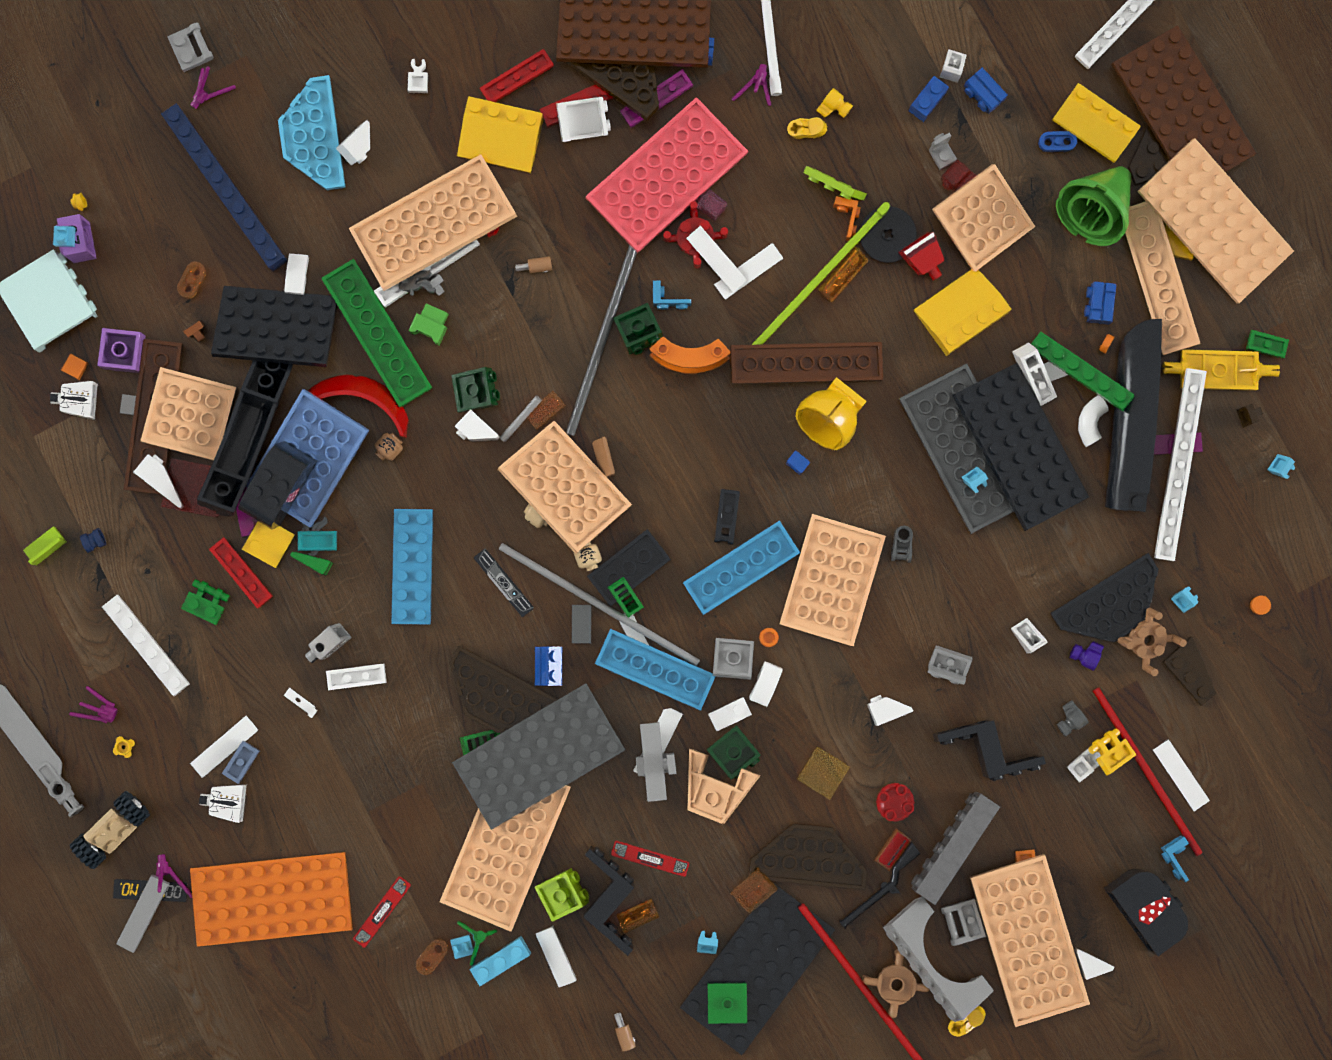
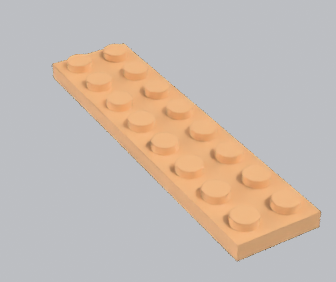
M1146 201L1130 206L1129 224L1125 234L1151 318L1162 319L1161 350L1163 356L1201 344L1162 219Z

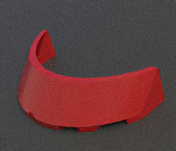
M339 375L325 379L308 390L320 399L335 395H352L367 399L378 405L389 415L396 425L400 437H407L409 421L407 413L403 407L398 406L389 389L373 379L364 376Z

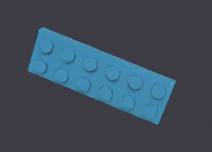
M394 509L391 624L431 625L432 509Z
M778 521L690 577L683 584L704 615L800 554V551L781 522Z
M612 629L609 630L595 662L598 666L700 711L716 677L706 670Z

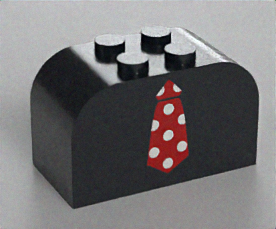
M286 441L275 444L264 458L245 491L238 509L271 530L279 527L317 460Z
M1131 869L1104 887V890L1152 954L1160 956L1186 935L1188 919L1181 909L1183 904L1177 897L1171 895L1169 892L1171 888L1165 880L1162 881L1156 875L1142 869Z

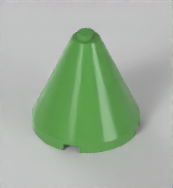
M1118 166L1068 182L1061 189L1056 200L1057 213L1064 226L1074 236L1080 234L1087 238L1086 242L1092 245L1108 246L1118 242L1127 231L1129 224L1130 171L1125 167Z

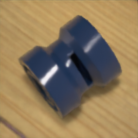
M99 528L94 529L90 534L80 535L81 543L87 553L94 551L95 547L101 548L106 546L105 537Z

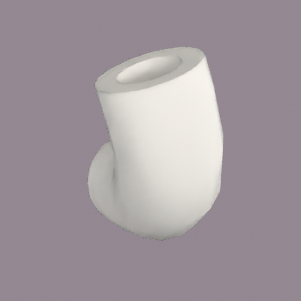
M1099 395L1084 406L1079 416L1078 431L1085 447L1102 438L1097 428V422L1109 409L1105 400Z

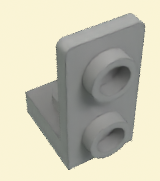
M941 133L936 136L929 149L939 170L957 161L948 144L951 138L950 133L946 135Z
M674 752L663 753L664 773H669V775L676 774ZM643 756L636 757L638 776H645Z

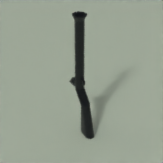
M912 842L893 866L891 881L889 883L882 882L879 891L843 920H839L844 929L887 893H900L896 888L900 870L921 854Z

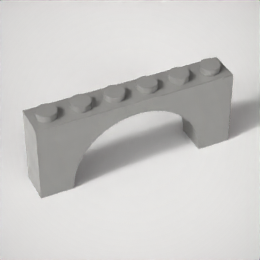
M920 897L908 904L883 928L888 938L898 947L900 954L908 960L912 970L920 976L924 986L930 989L934 999L945 1009L946 1015L954 1022L964 1020L994 990L982 975L974 977L966 983H957L944 978L932 967L925 953L923 936L926 923L934 911L924 897Z

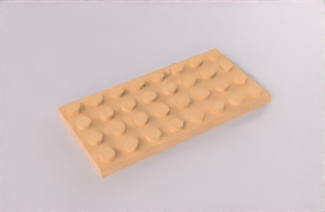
M1195 138L1184 146L1137 191L1236 303H1240L1294 252Z
M480 154L353 225L349 230L383 291L516 218L517 215Z
M564 786L492 830L478 808L440 902L498 927L512 931L571 786Z
M1042 854L970 876L1014 1026L1018 1027L1089 1005L1090 1002L1046 856Z

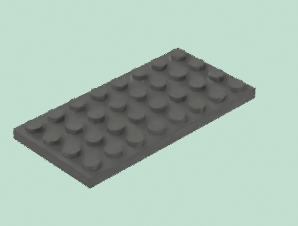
M965 364L899 398V401L968 531L972 534L1014 511L952 396L977 383L968 364ZM975 467L980 468L988 477L986 487L982 484L977 486L978 493H975L967 486L961 478Z
M584 684L455 760L452 764L492 830L625 751V748L588 685Z

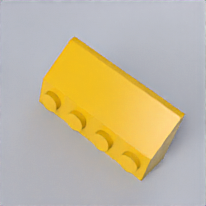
M1079 83L1052 119L1113 163L1116 162L1141 127Z

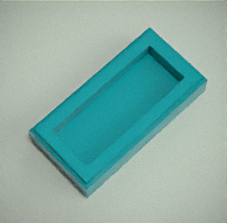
M298 531V551H337V531Z

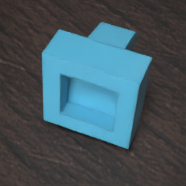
M54 226L53 245L55 247H75L76 228L71 226Z
M1277 454L1268 471L1288 479L1289 475L1287 473L1290 469H1295L1293 465L1295 461L1290 457Z
M975 467L961 477L964 483L975 493L979 492L977 489L978 485L987 486L986 480L988 477L978 467Z
M1190 587L1182 589L1171 598L1183 613L1198 603V596H1193L1190 593Z
M702 931L698 939L697 952L716 954L718 947L716 933L713 932L711 938H706L705 931Z
M470 934L450 940L455 959L472 955L474 949Z

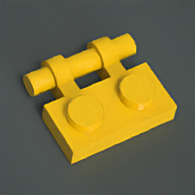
M1118 729L1106 732L1103 738L1095 740L1092 746L1088 748L1091 754L1099 752L1101 755L1096 761L1106 776L1136 756V753L1126 739L1119 741L1117 738L1120 735ZM1108 743L1112 746L1109 750L1105 746Z

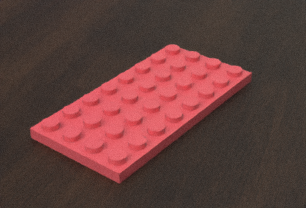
M696 97L586 196V199L638 253L683 213L692 201H696L746 156L748 150Z

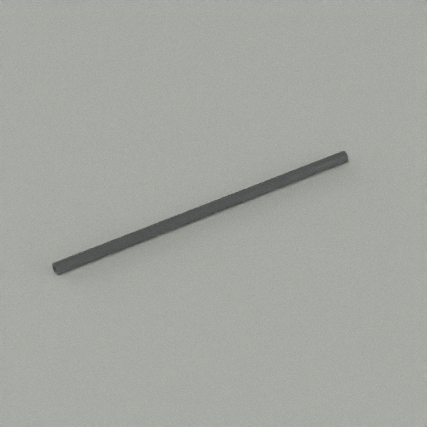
M630 245L565 432L570 436L575 435L614 321L613 317L616 315L637 254Z

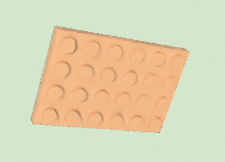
M555 421L549 424L498 468L501 474L575 554L632 505Z
M812 514L779 624L854 646L886 536Z

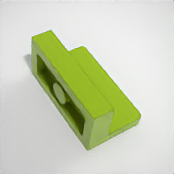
M53 526L23 551L30 559L28 562L31 565L37 566L67 541L57 528Z

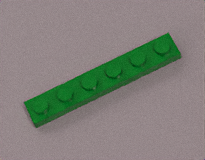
M1040 332L1031 343L1038 350L1041 357L1122 412L1135 397L1132 392L1044 333Z

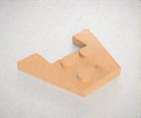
M689 749L688 811L725 824L761 775L741 769L736 786L703 774L709 755Z

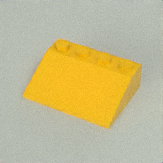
M468 96L457 157L471 160L481 154L487 164L531 173L543 125V113Z
M971 269L915 308L914 312L944 354L948 356L1008 314L1012 309L999 291L979 270L974 272Z

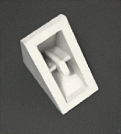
M949 49L940 78L958 83L963 71L966 54Z
M1028 618L1011 628L1026 653H1032L1048 643Z
M1074 949L1082 976L1086 980L1113 971L1114 966L1080 949Z

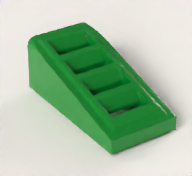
M298 552L290 554L294 559L324 576L327 575L333 565V562L314 556Z
M624 577L608 587L628 618L644 608ZM624 583V587L616 592L614 591V589ZM626 589L628 590L626 593L618 597L620 593H622ZM631 594V597H629L628 599H626V600L623 601V602L621 601V600H623L624 598H626L627 596H629V595ZM632 600H635L632 604L625 607L626 604H628Z
M488 730L459 737L463 755L471 752L469 751L467 740L470 739L472 750L477 748L475 738L478 737L479 745L481 746L484 744L482 736H486V740L489 741L491 740L490 734L493 733L494 737H496L500 733Z

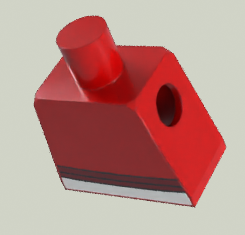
M927 232L899 251V254L916 274L924 275L928 273L932 281L942 275L937 265L944 261V257L934 232Z

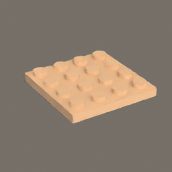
M995 164L990 165L932 209L974 272L1035 227Z
M160 367L141 442L214 461L224 436L236 387Z

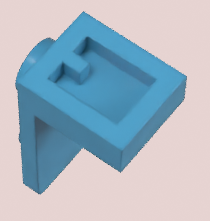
M653 281V307L665 310L669 306H676V309L683 310L687 309V306H691V299H661V297H664V286H661V281Z
M1178 836L1161 847L1164 852L1161 855L1167 864L1171 863L1174 868L1172 872L1176 879L1187 882L1189 879L1173 853H1181L1186 849L1184 846L1189 843L1184 836Z

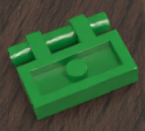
M195 579L192 586L198 589L197 594L189 591L181 609L217 625L225 607L218 604L220 600L228 602L230 595L224 593V590L220 588L215 589L209 586V583L205 581L200 582ZM205 592L214 596L212 601L203 598Z

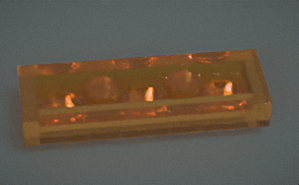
M854 247L818 290L827 301L832 303L869 260L859 248Z

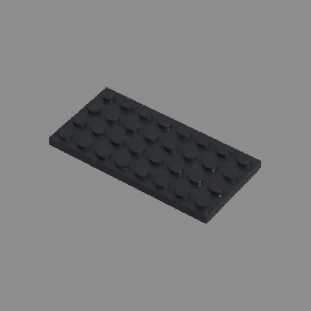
M1018 363L952 395L1024 531L1089 498Z
M772 882L680 1006L684 1012L741 1055H743L825 944L798 909L802 904L774 882ZM809 910L830 937L835 929ZM708 983H747V1023L708 1024Z

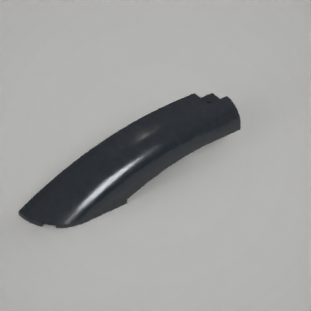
M1149 319L1136 325L1125 335L1119 348L1115 382L1132 392L1135 397L1123 412L1114 406L1111 454L1105 499L1106 508L1146 512L1158 416L1162 319Z
M263 361L252 362L240 389V394L217 454L197 498V505L214 510L216 514L230 517L234 515L270 429L293 364Z

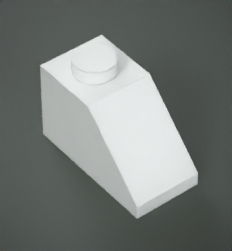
M367 120L359 125L336 148L350 165L356 162L360 164L367 158L366 153L370 150V123Z
M471 409L455 425L458 429L456 433L463 440L467 438L470 441H490L500 438Z
M881 695L871 698V703L867 704L876 726L913 712L911 707L888 697L882 698Z
M744 697L708 715L716 731H719L752 714Z

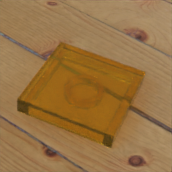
M816 747L797 780L830 800L850 766L821 748Z

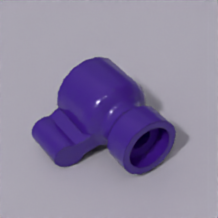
M1093 641L1087 650H1083L1082 646L1075 644L1069 658L1075 661L1080 660L1083 667L1094 671L1099 663L1104 646Z

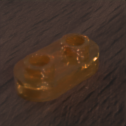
M194 261L189 263L177 285L178 293L184 298H193L206 276V269L200 262ZM196 269L200 270L198 275H194ZM191 286V291L186 292V287Z
M433 940L418 958L416 969L420 974H431L448 952V945L444 940ZM435 946H441L442 951L437 952L435 950ZM424 961H428L430 963V966L428 968L423 966Z

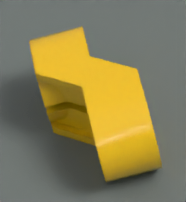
M818 117L811 119L800 118L791 121L788 124L787 131L795 139L817 138L826 133L827 124Z
M977 1006L964 1020L957 1022L951 1020L948 1025L949 1032L957 1037L967 1034L973 1028L983 1023L986 1016L985 1010L981 1006Z

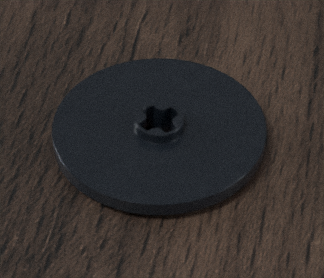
M890 206L888 212L871 228L860 242L864 251L874 260L883 263L897 262L903 259L899 251L916 240V227L912 218L905 211ZM878 208L871 211L864 218L861 227L875 214ZM890 230L892 238L888 237L886 239L884 231L888 232Z

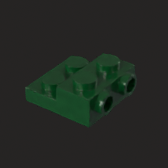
M648 303L613 317L629 355L641 354L644 348L652 347L663 337L662 331Z
M482 367L451 375L457 412L462 413L470 409H484L498 405L497 401L500 400V393L495 389L494 382L497 381V375L495 371H492V368Z
M737 725L706 749L731 780L733 778L738 779L741 769L755 766L760 761L758 757L761 756Z

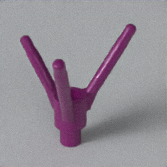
M760 64L752 79L732 98V101H735L755 83L754 92L756 93L759 86L762 85L768 106L771 105L766 79L767 65Z
M207 66L206 69L201 68L197 90L190 105L197 109L204 100L207 101L212 97L233 90L236 86L232 85L208 94L203 89L210 67Z
M158 855V863H156V876L158 877L157 892H161L163 876L170 874L186 894L193 898L190 890L169 867L165 855Z

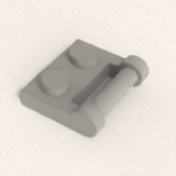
M193 23L188 28L167 36L183 72L214 58L203 39L199 23ZM192 34L201 50L202 55L200 57H197L189 39V36Z
M974 898L940 908L946 918L952 938L950 940L952 946L986 937ZM957 910L965 936L959 937L952 915L953 911Z

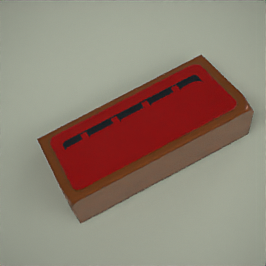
M896 828L874 860L890 871L912 839Z

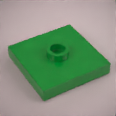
M708 983V1024L747 1023V983Z

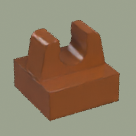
M199 320L183 332L187 337L193 335L200 342L205 338V335L200 330L205 325Z

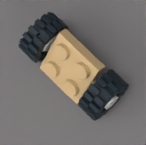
M124 791L113 802L119 812L111 808L87 833H81L69 845L72 852L76 854L75 856L87 867L89 866L90 869L94 870L106 859L105 852L112 853L150 816L149 811L141 804L142 802L138 801L128 791Z

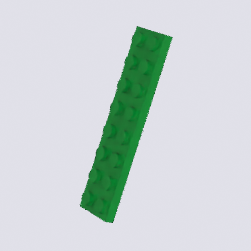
M352 259L322 277V281L398 406L403 407L433 389L356 261Z

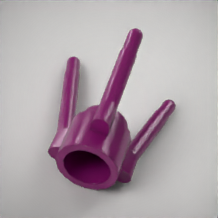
M87 686L86 690L105 703L106 706L101 705L100 708L80 702V706L98 712V716L70 712L69 715L101 721L106 724L107 722L112 723L118 711L117 708H114L115 704L109 702Z

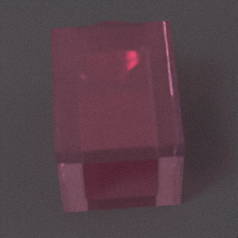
M710 189L706 193L703 192L697 199V208L714 221L718 219L727 207V202Z

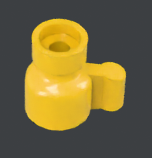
M833 88L816 111L823 117H827L834 110H837L839 115L844 118L853 105L849 102H844L843 95Z

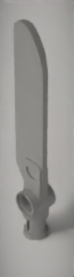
M0 685L1 729L46 786L49 795L66 808L70 818L83 810L84 806L78 803L70 784L61 777V759L7 688ZM61 784L63 792L59 795L56 789Z

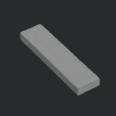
M659 722L640 724L648 802L667 800Z
M154 874L150 876L116 943L117 945L132 953L136 951L170 884L169 882L163 880L161 892L158 893V877Z

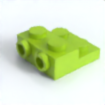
M572 868L535 886L552 922L589 903V894L586 889H582L580 886V876L576 871L573 872Z

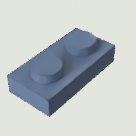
M242 741L222 774L240 784L260 750L246 741Z

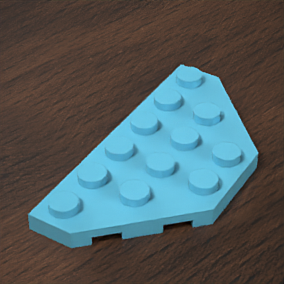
M330 76L313 77L307 81L304 89L300 94L298 93L288 110L278 120L283 158L326 190L346 188L341 154L336 149L340 144Z

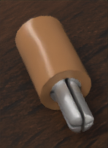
M551 257L528 259V263L516 265V271L529 270V273L551 271Z
M616 1013L614 1016L618 1027L615 1028L622 1051L635 1048V1039L632 1036L629 1024H624L621 1013Z

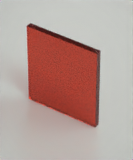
M171 458L168 474L184 507L180 509L165 496H163L161 507L218 518L216 511L197 505V498L211 466Z

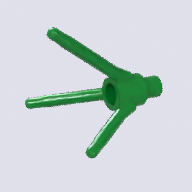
M458 921L457 924L473 935L475 947L470 960V966H473L480 943L487 936L497 933V929L485 933L483 931L476 932Z

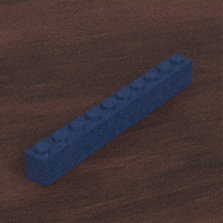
M176 103L161 113L268 268L273 272L288 262L179 105Z

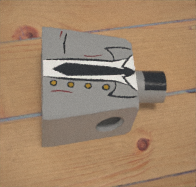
M340 623L331 625L308 645L311 650L305 656L311 663H314L318 658L320 660L328 658L352 637Z

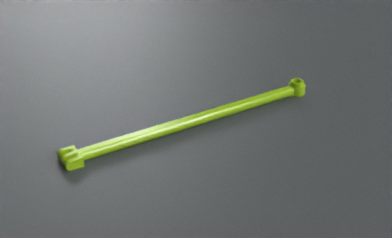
M884 202L878 208L875 214L752 345L764 344L871 228L882 219L890 208L888 202Z

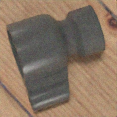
M1071 700L1062 706L1067 719L1060 721L1056 725L1066 737L1071 733V730H1079L1089 722L1083 712Z

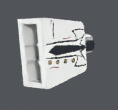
M93 381L62 384L61 393L52 392L50 402L51 404H60V411L63 413L95 420L98 384Z
M247 785L212 787L211 795L200 794L199 805L209 806V815L238 823L242 822Z

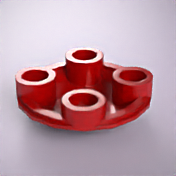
M888 784L877 795V810L888 821L904 820L914 811L915 802L913 794L903 784Z

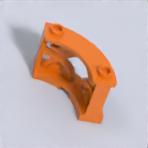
M662 337L650 348L652 353L649 355L655 362L666 369L682 374L709 372L730 360L728 356L730 350L719 339L700 348H684Z

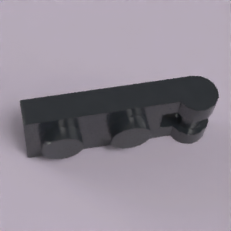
M721 489L714 539L716 543H720V541L728 542L727 544L731 545L734 543L740 491ZM722 528L729 529V535L721 534Z

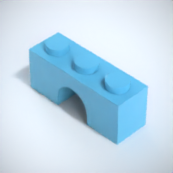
M520 936L495 954L486 957L472 966L470 971L479 986H482L530 956L531 951L522 936Z

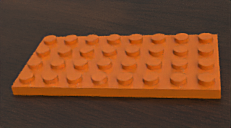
M346 852L190 868L197 946L353 930Z

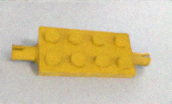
M1181 350L1180 362H1163L1162 368H1164L1162 369L1163 374L1180 375V389L1183 388L1186 368L1207 371L1204 389L1257 391L1259 378L1262 376L1279 377L1280 371H1277V369H1280L1279 365H1263L1259 362V352Z

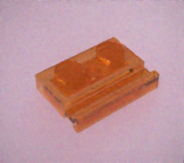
M757 868L735 887L730 894L734 895L741 906L750 914L774 894L778 888Z

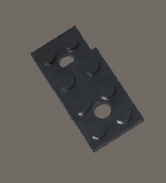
M985 720L933 734L934 741L940 742L943 745L953 743L955 738H959V740L973 738L983 777L989 778L992 781L1003 779L1005 774L1011 776L1022 774L1024 769L1030 771L1042 769L1041 765L1046 764L1044 756L1040 755L1005 763L994 720Z
M591 846L586 851L585 856L613 880L587 909L583 917L628 956L633 951V940L625 933L621 935L617 930L618 927L612 921L606 922V920L634 889V879L627 872L621 873L618 870L620 866L612 859L610 861L605 859V853L597 846L595 848Z

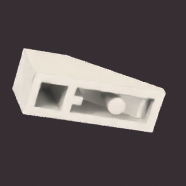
M1027 343L1012 351L1040 406L1056 398L1057 395L1038 350L1030 343Z
M148 454L135 469L134 473L182 509L184 507L166 468L162 465L164 461L155 454L153 457Z

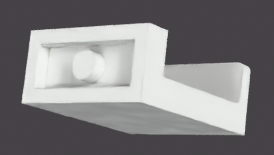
M603 97L556 103L562 142L606 136L608 131H611L609 119L606 120L605 112H608L607 101H603Z

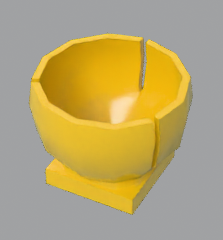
M836 377L827 390L817 391L806 397L799 404L795 417L800 428L811 440L824 448L838 450L847 445L856 431L857 413L867 401Z

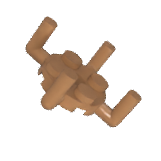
M1147 608L1145 620L1139 622L1138 626L1131 630L1129 637H1119L1118 643L1127 649L1133 650L1137 656L1143 658L1142 669L1152 676H1157L1158 670L1150 666V659L1161 656L1165 651L1167 642H1174L1184 647L1187 641L1175 634L1167 635L1165 627L1153 621V618L1160 620L1163 616L1162 613L1152 608ZM1151 635V641L1145 644V638Z
M898 949L894 951L896 956L895 964L883 968L878 978H871L868 975L862 976V980L866 985L877 986L881 997L891 1004L888 1009V1014L891 1018L897 1017L898 1005L909 1001L916 991L928 992L930 990L922 982L917 983L913 973L903 966L904 956L900 954ZM895 979L902 981V987L899 990H894L891 987Z

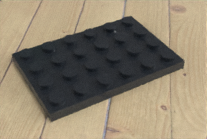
M224 286L211 355L212 357L327 367L337 304L333 297L329 295L308 293L299 295L276 290Z

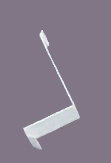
M291 688L284 694L286 698L306 711L309 717L312 718L317 712L314 705ZM299 698L301 702H297L295 699Z

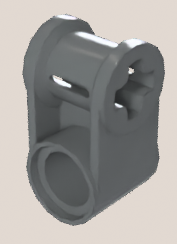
M899 526L895 529L891 561L905 560L907 563H911L913 532L910 527ZM901 529H905L908 532V537L905 540L900 539L898 536Z

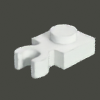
M412 59L411 66L414 72H408V92L428 93V73L423 72L426 68V62L422 59V65L417 67L415 66V59Z

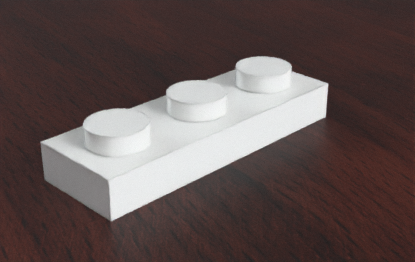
M385 664L326 671L328 690L387 683Z

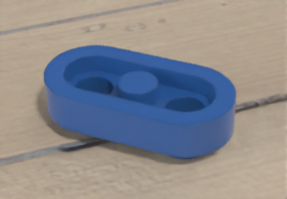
M1069 131L1045 132L1038 140L1039 148L1044 152H1068L1073 150L1077 144V137ZM1045 140H1049L1051 145L1047 146ZM1063 140H1068L1070 144L1065 145Z

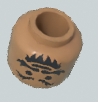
M393 432L391 434L384 433L375 443L377 450L375 454L383 461L385 458L392 461L403 450L401 445L403 441Z

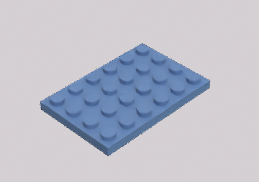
M302 389L246 487L248 488L264 458L275 444L286 441L317 460V463L288 514L308 527H312L368 434L369 429L309 391Z

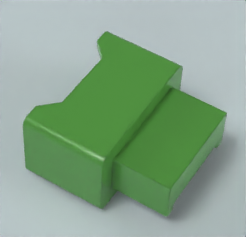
M426 303L421 315L416 313L408 331L414 335L421 333L430 337L436 345L440 346L447 330L444 324L449 314Z

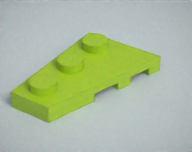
M806 166L803 172L809 175V180L817 184L821 181L825 183V188L833 192L837 189L841 191V196L849 200L851 197L864 200L867 193L853 189L850 185L837 181L835 178L812 167Z

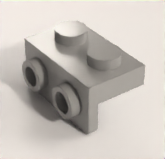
M936 645L928 664V673L935 678L942 677L948 679L953 684L960 683L964 685L972 657Z

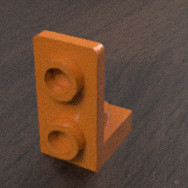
M836 196L833 208H837V211L842 213L851 211L846 241H849L851 236H854L857 226L854 225V220L859 218L861 207H857V200Z

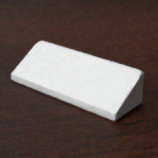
M554 926L536 933L558 987L575 982L577 980Z

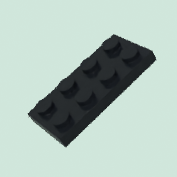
M647 529L587 577L611 607L617 601L608 589L610 585L624 577L633 590L671 559ZM624 583L614 589V591L616 592L624 587ZM626 589L625 591L620 593L618 597L626 593L628 590Z

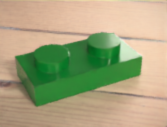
M1251 330L1246 350L1284 359L1289 339Z

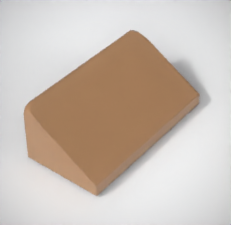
M602 437L595 440L592 444L599 470L606 477L615 476L607 439Z

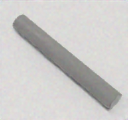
M538 396L533 398L500 436L503 442L509 439L542 401Z

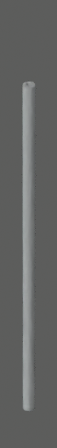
M504 543L499 547V550L689 663L695 666L698 665L700 659Z

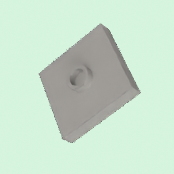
M716 638L713 676L751 680L754 641Z

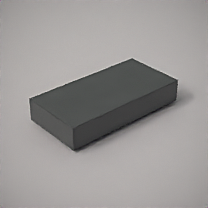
M572 605V643L591 644V605Z

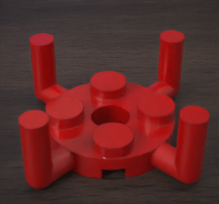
M692 201L690 203V218L680 224L677 234L671 235L669 231H665L663 233V240L667 243L677 242L682 251L693 256L694 267L699 269L701 267V255L686 238L701 226L713 241L714 239H725L728 236V229L723 227L721 231L714 232L707 220L698 218V204L696 201Z

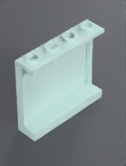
M54 249L0 282V295L33 349L39 353L46 349V344L91 316L98 317L95 312L97 310L96 306L91 300L88 301L85 296L87 294L86 290L81 284L78 285L76 282L77 276L75 272L66 266L67 259L61 252L58 253Z

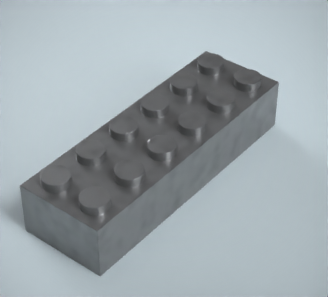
M971 793L965 801L967 805L963 811L960 809L954 817L955 823L953 826L949 825L943 834L945 838L942 842H938L933 849L935 853L931 859L927 858L922 865L923 871L920 875L916 874L911 882L913 885L911 888L934 905H936L1000 808V806L981 793Z

